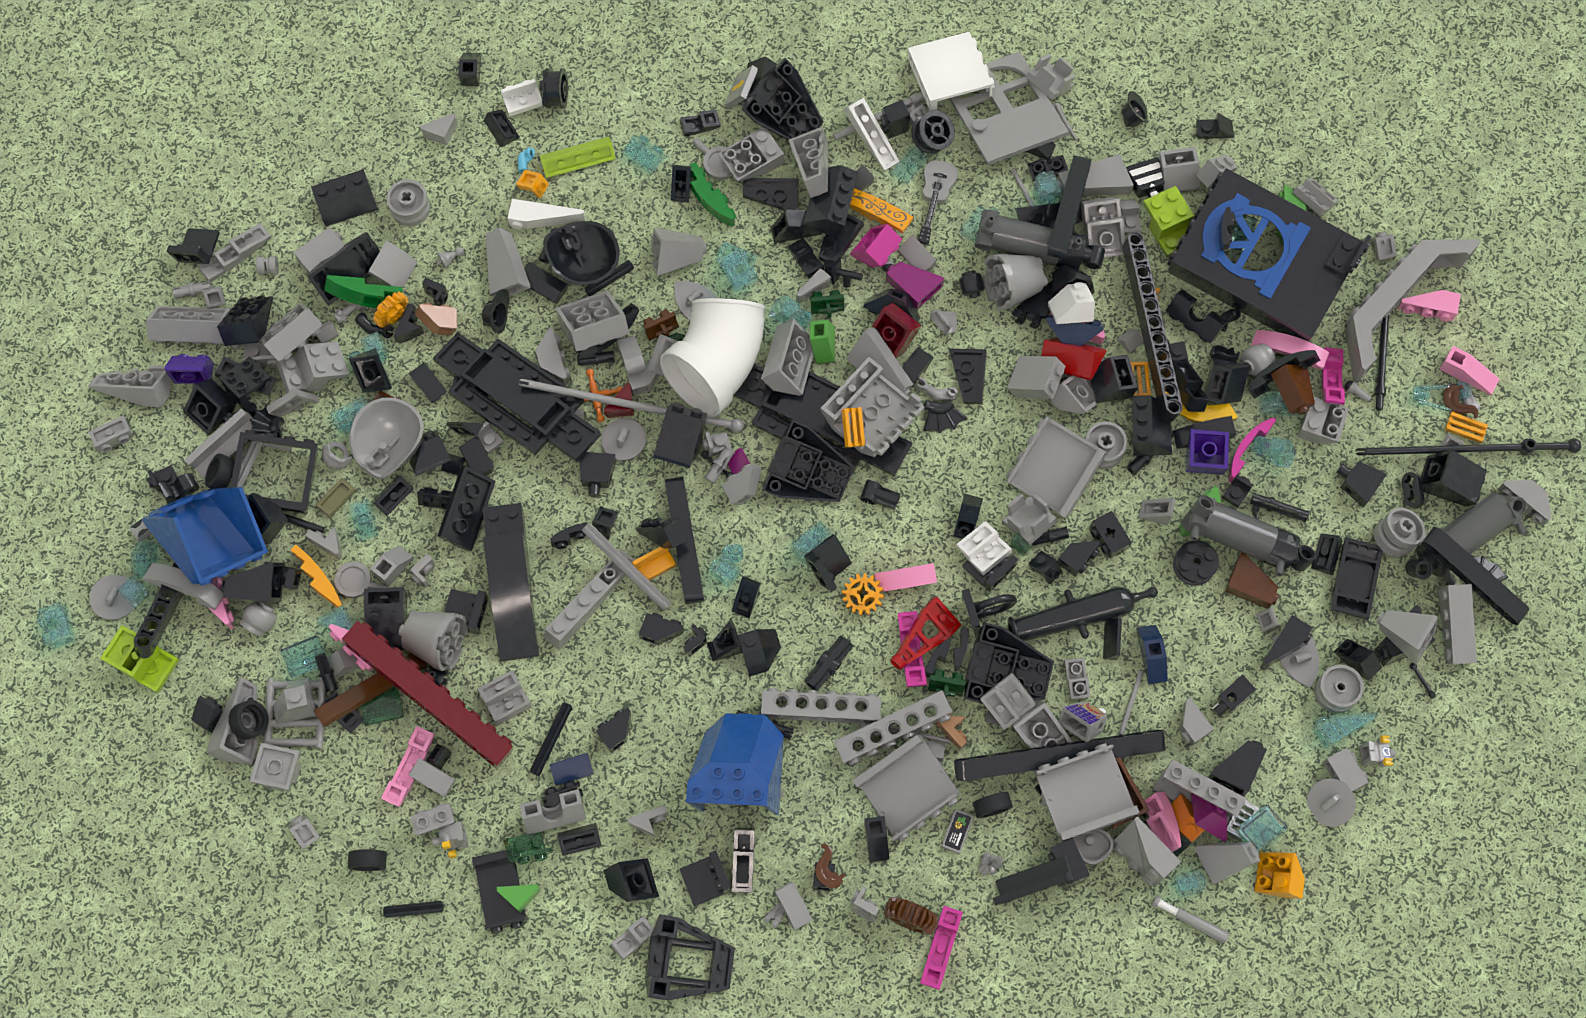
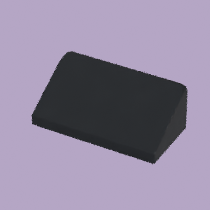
M503 110L487 112L484 122L500 147H504L520 138Z
M467 422L446 423L457 434L477 436L484 425Z
M478 436L459 446V450L468 467L485 476L493 472L494 466Z
M397 475L371 503L388 516L408 496L413 488L400 475Z
M1320 534L1315 552L1316 558L1312 563L1311 569L1334 575L1343 543L1339 535Z
M1121 618L1108 620L1104 624L1103 659L1117 660L1120 656Z
M597 823L557 833L562 856L602 846Z

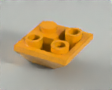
M1260 852L1259 859L1261 861L1258 862L1254 892L1283 898L1302 899L1305 878L1296 853Z

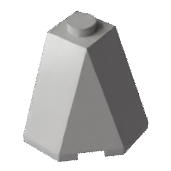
M653 228L651 250L654 259H656V261L653 260L652 262L653 270L657 275H663L701 261L703 254L706 253V243L701 236Z
M310 678L289 682L273 704L277 725L316 716L314 714L315 705Z

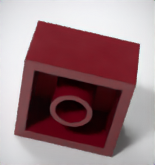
M894 303L884 307L872 325L895 358L905 353L922 326Z

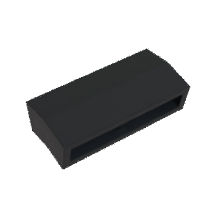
M528 262L524 269L530 283L529 289L558 304L568 290V284Z

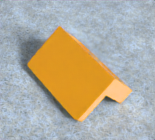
M658 547L632 562L649 581L676 567V563L669 550Z

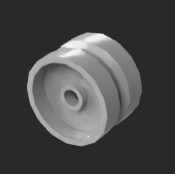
M410 179L400 180L388 190L387 204L391 215L399 224L409 227L416 226L424 222L429 216L431 210L430 201L425 188L419 182Z
M1099 422L1093 425L1086 434L1085 439L1107 452L1099 469H1110L1118 465L1127 447V437L1121 427L1112 422Z
M1406 508L1393 509L1374 529V538L1380 549L1389 556L1396 558L1409 554L1425 537L1423 521L1417 514Z
M1335 665L1328 668L1317 680L1314 687L1315 697L1323 709L1331 713H1343L1361 699L1364 692V683L1360 674L1354 668L1347 665Z

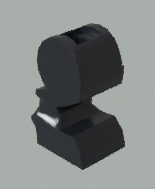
M193 473L178 476L171 486L167 482L158 483L167 504L199 490L200 487L196 483Z

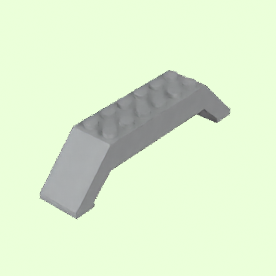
M1422 240L1418 245L1414 244L1409 249L1408 254L1398 261L1397 266L1387 273L1385 279L1376 285L1372 294H1368L1365 297L1361 306L1354 309L1350 318L1346 321L1348 326L1345 329L1353 381L1358 383L1377 359L1373 351L1372 333L1382 323L1383 317L1385 318L1396 308L1430 269L1456 267L1460 270L1481 243L1479 240Z

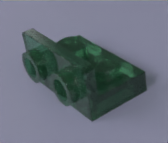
M541 832L511 837L503 841L510 864L518 862L519 865H523L533 859L536 862L547 859L548 854L553 852L552 847H545Z

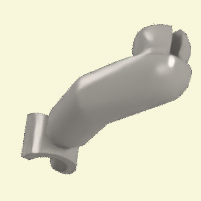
M918 378V382L924 386L917 383L916 389L918 391L925 390L935 400H953L956 398V388L936 389L932 385L929 386L924 378Z

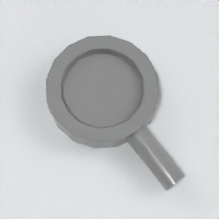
M698 138L693 141V144L705 154L703 166L708 176L717 180H724L733 176L718 154L727 147L719 146L709 149Z
M359 562L345 563L337 570L334 578L336 589L347 598L355 599L362 597L364 589L391 588L372 582L370 571Z

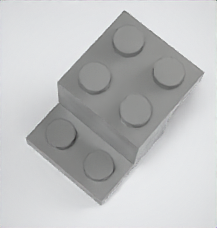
M338 342L305 344L296 356H290L285 361H276L286 393L291 389H298L304 392L321 391L329 379L347 378L349 375Z

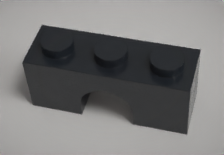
M1180 290L1165 311L1169 313L1172 319L1183 323L1187 330L1197 333L1201 340L1212 343L1228 321L1214 311L1210 312L1205 319L1198 318L1193 312L1197 299L1185 290Z

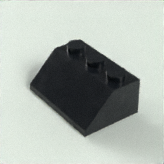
M364 169L311 186L325 227L378 210Z
M1132 396L1133 456L1172 455L1171 422H1166L1161 418L1157 399L1153 396Z

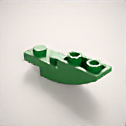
M696 162L689 164L694 179L691 182V190L697 200L715 218L731 227L735 226V218L737 217L733 208L728 207L726 195L724 193L721 194L719 188L714 190L710 181L707 182L704 177L706 175L702 167H698Z
M327 275L324 290L333 296L353 304L377 308L387 296L392 297L393 293L397 294L399 291L403 293L402 287L365 284V278Z

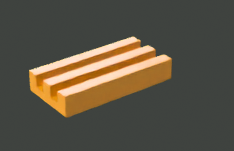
M1130 362L1133 373L1134 366L1137 369L1138 393L1135 392L1134 396H1151L1148 362ZM1141 366H1144L1146 393H1143Z
M862 407L841 409L845 447L864 446ZM848 412H850L851 424H849ZM850 427L852 431L853 443H851Z
M1451 412L1445 431L1482 443L1488 425ZM1451 424H1452V425H1455V426H1458V427H1461L1462 429H1465V430L1472 431V432H1474V433L1480 434V435L1477 436V435H1474V434H1472V433H1469V432L1463 431V430H1461V429L1455 428V427L1451 426Z

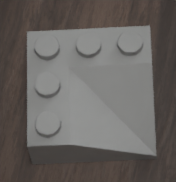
M608 290L555 308L560 328L576 352L584 351L591 346L601 345L606 341L614 338L618 339L629 334L625 314Z
M300 302L270 327L260 341L278 362L281 360L285 361L292 355L291 351L296 347L299 349L306 344V339L310 335L315 336L321 331L322 323L307 306Z
M1138 817L1113 841L1114 851L1119 856H1124L1128 860L1127 864L1134 871L1138 870L1143 875L1142 880L1148 886L1152 885L1154 888L1181 863L1170 849Z

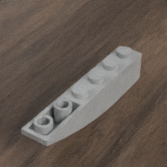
M622 549L619 551V552H620L624 557H626L631 563H632L633 561H635L631 556H629L627 553H625ZM610 560L545 628L544 639L560 650L593 615L626 574Z

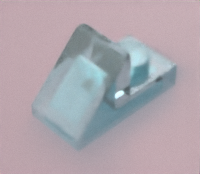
M1279 391L1259 396L1260 415L1298 416V414L1289 412Z
M366 499L350 504L353 515L352 520L360 541L379 536L369 500Z

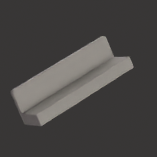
M241 408L184 460L205 479L208 466L216 454L221 453L231 457L237 452L240 432L252 429L251 415Z

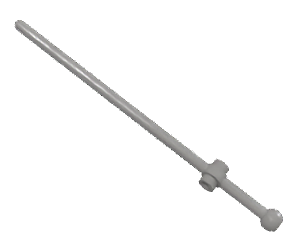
M520 379L519 381L529 382V385L518 383L522 387L665 415L667 410L665 407L526 379ZM708 416L706 419V424L730 428L733 433H740L742 431L743 421L741 419L735 418L729 421Z

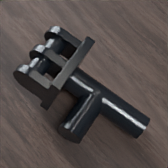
M839 258L837 261L826 260L824 262L825 272L831 276L832 284H835L840 276L843 277V287L845 288L851 286L850 279L859 281L863 279L862 273L842 269L841 259Z

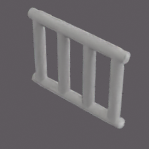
M268 678L265 709L269 717V724L264 732V743L278 747L315 746L317 749H322L324 727L317 717L316 719H300L276 724V719H273V704L276 702L274 700V690L285 689L291 681H275V679ZM322 678L310 680L311 687L318 688L317 700H314V705L317 708L323 703L326 695ZM272 727H316L315 738L272 739Z

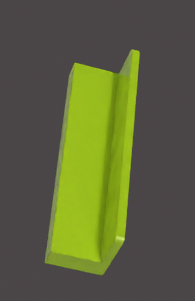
M609 137L539 155L546 178L616 159L612 141Z

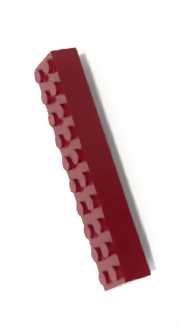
M357 620L343 636V644L493 767L498 769L511 754L513 746H511L512 741L505 735L500 737L493 725L489 722L484 724L477 712L474 710L468 711L465 706L466 704L458 697L452 698L450 691L442 684L440 686L436 685L435 679L429 673L425 672L423 674L420 672L419 666L413 660L407 661L404 659L403 652L397 647L392 649L388 644V640L380 634L376 636L373 628L366 622L361 624Z

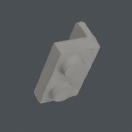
M124 416L118 417L88 432L93 441V446L98 453L108 452L112 447L127 443L134 437Z
M446 803L439 804L434 809L428 811H419L415 815L410 816L417 836L455 823L453 808L450 804Z

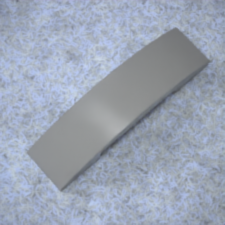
M152 563L143 577L144 581L160 588L163 584L197 599V603L216 610L224 596V593L210 583L204 586L192 584L181 569L164 564Z

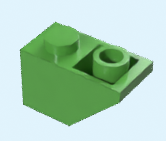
M829 320L810 322V341L816 363L835 362V326Z

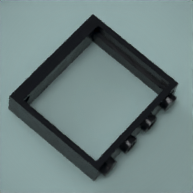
M252 430L240 432L230 488L238 487L246 440L311 450L302 503L264 497L279 505L281 510L307 514L319 448L318 444L311 439L297 441L295 437L291 436L277 438L272 433L258 435L256 431Z

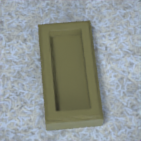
M341 478L315 506L331 518L356 492V489Z

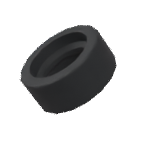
M221 453L213 457L205 476L206 487L211 489L227 488L233 475L234 458Z
M247 700L235 705L229 713V726L237 737L249 740L262 735L267 730L269 717L261 703L255 700ZM245 708L250 710L256 719V726L253 731L248 730L241 720V714Z
M1009 792L995 793L973 802L977 818L990 817L1013 808Z
M373 849L349 851L348 869L355 871L386 869L387 853L382 850Z

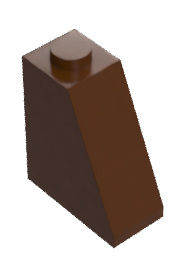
M1285 364L1271 374L1290 413L1305 414L1315 404L1308 368L1304 370L1299 365Z
M1241 552L1225 592L1266 609L1270 608L1272 604L1275 605L1279 598V594H1277L1279 587L1246 554Z

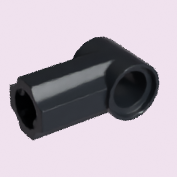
M867 480L860 500L871 505L879 504L895 510L901 494L883 488L878 482Z

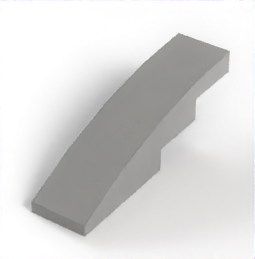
M259 223L229 240L228 246L213 253L214 258L210 260L209 265L201 264L198 266L199 271L207 281H214L257 251L271 238L270 234Z

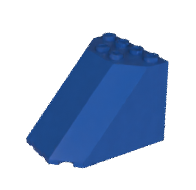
M242 487L207 489L148 513V516L142 518L145 526L192 584L207 585L212 582V578L226 576L229 574V570L243 568L246 566V562L260 560L263 558L262 555L268 552Z
M726 713L704 734L687 782L686 803L700 812H704L705 804L764 806L774 815H779L784 735L765 714Z

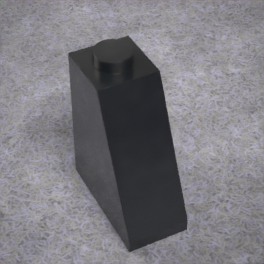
M784 210L770 227L774 244L818 236L822 232L803 225L806 210Z

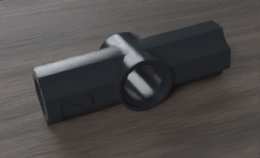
M840 635L830 649L820 656L816 666L804 682L811 689L818 692L827 679L833 676L839 669L842 660L852 650L853 644Z

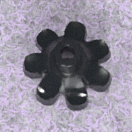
M425 669V672L435 679L436 685L447 684L448 680L444 678L447 675L446 670Z

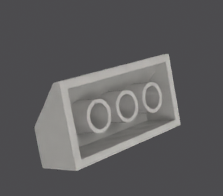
M156 306L146 319L148 340L157 343L174 341V343L192 342L193 344L209 342L213 345L221 344L223 341L217 326L231 308Z
M794 319L776 327L761 379L773 391L800 396L803 395L814 353L810 335Z

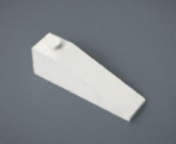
M864 98L844 108L853 127L884 171L900 162Z
M512 199L508 214L509 226L517 230L585 221L586 219L585 212L581 209Z

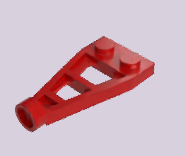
M937 596L933 597L922 608L898 651L890 659L891 664L896 669L901 671L907 664L938 646L946 639H949L962 625ZM927 620H930L938 629V634L931 639H927L922 633V627ZM915 636L923 643V646L916 652L909 647L910 642Z

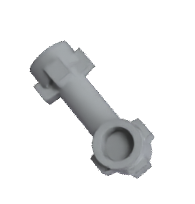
M351 303L342 311L337 309L333 316L339 323H345L348 320L346 316L354 310L358 309L361 312L367 307Z

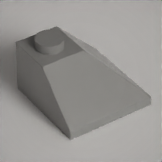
M1071 376L1058 386L1054 399H1050L1052 404L1059 410L1079 414L1086 413L1098 404L1090 384L1085 379Z

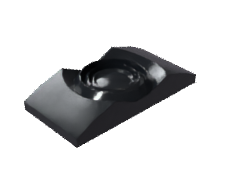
M366 232L346 243L334 255L321 261L306 276L329 306L338 297L324 290L327 275L366 279L370 276L368 272L380 250Z
M1347 537L1344 539L1332 591L1330 610L1369 620L1383 554L1378 545Z

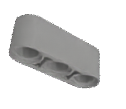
M635 335L618 340V349L620 350L619 352L627 374L646 370Z

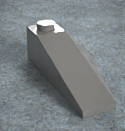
M149 366L148 370L139 371L136 368L124 374L120 371L98 374L88 386L92 390L142 406L161 407L170 396L171 378L164 370L165 366Z
M242 677L238 679L211 735L207 754L227 762L247 765L253 763L257 750V739L246 740L237 737L229 726V713L239 703L247 700L257 701V685ZM243 709L241 714L243 725L248 730L253 731L256 726L254 715L250 710Z
M1039 700L1036 702V706L1023 714L1013 725V728L1023 742L1032 748L1073 742L1046 703Z

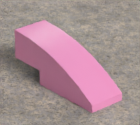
M934 563L874 573L875 581H880L878 587H883L884 591L937 583Z
M1156 792L1144 800L1149 808L1147 814L1150 817L1146 821L1151 831L1171 852H1174L1181 847L1177 820L1166 793Z

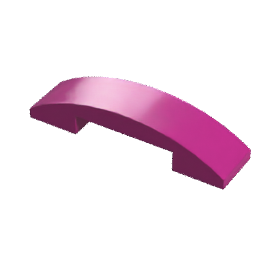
M1324 347L1329 352V355L1322 370L1323 400L1326 403L1344 405L1345 391L1342 389L1343 349Z
M1275 418L1260 423L1242 440L1230 464L1229 482H1233L1245 464L1240 459L1256 436L1262 440L1265 438L1276 422Z
M917 611L897 614L900 644H902L918 616ZM917 636L909 644V647L914 652L921 648L920 639ZM920 656L904 667L907 688L927 686L923 658Z
M943 906L920 984L940 990L962 918V911Z

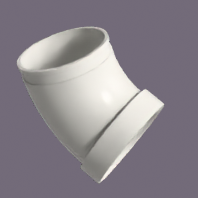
M705 298L692 301L690 324L684 339L675 342L660 356V366L666 380L690 407L701 409L703 412L708 413V417H716L732 402L733 395L747 378L758 355L763 337L765 305L745 300Z

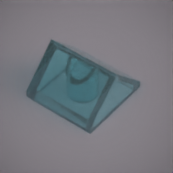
M1267 804L1236 828L1242 841L1251 842L1252 846L1257 849L1258 855L1281 838L1288 829Z

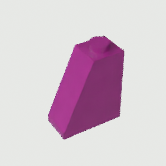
M903 262L890 266L886 271V281L897 291L908 294L917 310L944 285V278L942 276Z

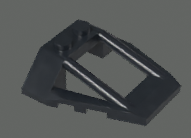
M659 914L650 937L645 973L647 997L668 1001L730 989L735 948L714 936H710L698 927L688 924L679 917ZM678 930L704 941L677 938ZM671 946L712 951L709 981L667 976ZM672 984L696 988L670 990V985Z

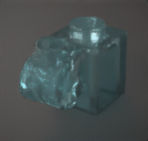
M786 295L775 299L769 316L782 324L794 319L803 329L808 327V323H810L812 318L810 312L800 308L801 304Z
M378 332L360 339L364 346V352L376 348L382 362L390 357ZM354 351L350 354L349 358L361 353L359 351Z
M1258 436L1255 438L1254 446L1252 447V451L1256 455L1264 456L1267 454L1272 464L1290 468L1297 453L1290 440L1277 437L1267 439L1263 436Z
M728 543L722 550L723 555L719 559L716 558L710 565V572L714 578L730 588L741 574V568L735 565L733 561H741L744 554L743 548L740 545H730Z

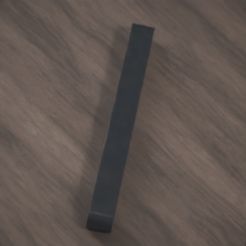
M1134 231L1129 233L1122 245L1160 416L1166 422H1173L1182 411V402L1144 238L1139 232Z
M1150 730L1091 739L1089 742L1082 740L954 760L956 781L1039 770L1038 767L1045 764H1050V766L1058 764L1057 761L1062 758L1069 757V760L1075 758L1079 752L1085 750L1088 753L1095 751L1096 746L1105 743L1107 746L1113 744L1112 752L1115 758L1161 752L1166 750L1164 730Z

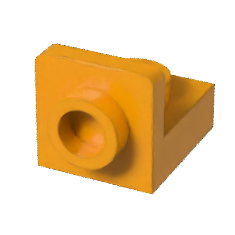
M524 170L516 185L519 189L531 191L538 198H541L549 183L541 173Z

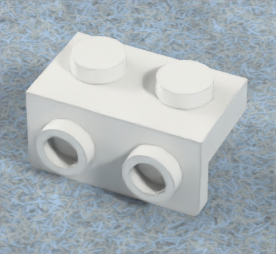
M535 79L525 80L520 84L510 85L501 90L509 117L543 106Z

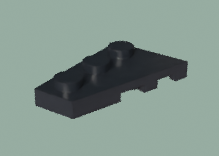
M847 214L845 226L837 239L827 234L823 238L818 256L819 260L825 262L826 260L837 261L838 258L841 259L863 228L864 222Z
M949 348L964 404L983 405L987 350Z

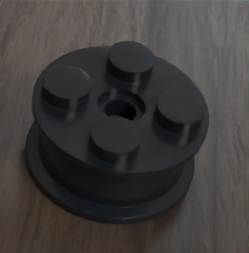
M549 68L543 70V81L539 83L540 92H543L542 105L547 109H550L551 106H560L562 109H565L569 90L566 70L561 68L560 71H551Z
M937 110L929 111L918 117L911 129L913 142L918 149L927 154H935L949 147L955 135L951 119L945 113Z
M1192 540L1183 544L1173 559V569L1176 576L1183 583L1191 586L1207 583L1216 573L1219 565V558L1215 549L1210 544L1200 540Z

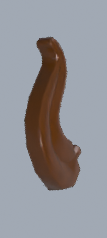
M1449 385L1444 390L1443 401L1445 407L1450 412L1457 414L1473 413L1474 418H1478L1479 411L1476 406L1459 402V390L1463 389V385Z
M822 844L821 848L825 852L817 862L815 868L816 878L823 886L829 889L838 888L843 883L842 879L846 875L842 873L839 876L828 869L833 852L830 846Z

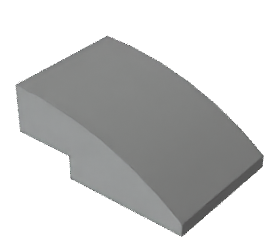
M1109 197L1082 201L1081 213L1084 234L1087 236L1086 245L1103 247L1105 249L1104 258L1124 255L1122 245L1125 241L1124 221L1121 217L1120 198Z

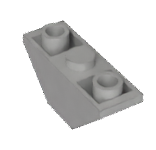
M549 328L536 349L540 368L564 385H568L567 378H570L568 366H563L562 361H566L563 350L559 351L558 345L561 344L558 333L554 334L553 328Z
M1533 480L1504 481L1497 489L1500 491V494L1523 498L1527 504L1524 512L1529 514L1535 523L1544 526L1551 519L1548 492Z

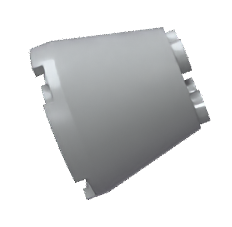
M994 254L988 256L984 261L986 266V274L983 275L985 291L989 301H994L997 305V310L1010 309L1041 292L1043 287L1047 285V277L1043 273V263L1040 257Z
M411 611L405 625H401L399 629V635L402 636V648L437 670H451L459 661L463 651L460 647L463 643V637L468 633L467 620L463 615L457 613Z

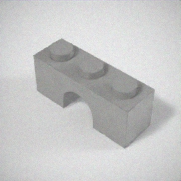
M579 789L559 794L560 803L552 808L543 807L540 800L521 804V814L527 834L530 835L586 820Z

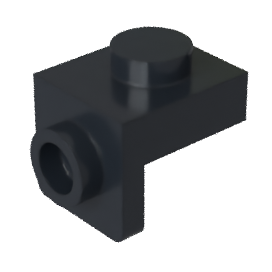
M1040 551L1028 563L1031 569L1044 576L1048 584H1051L1062 573L1058 561L1043 551Z

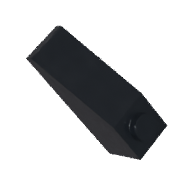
M1292 615L1260 668L1264 670L1300 649L1303 643L1307 645L1312 637L1310 631L1313 627Z

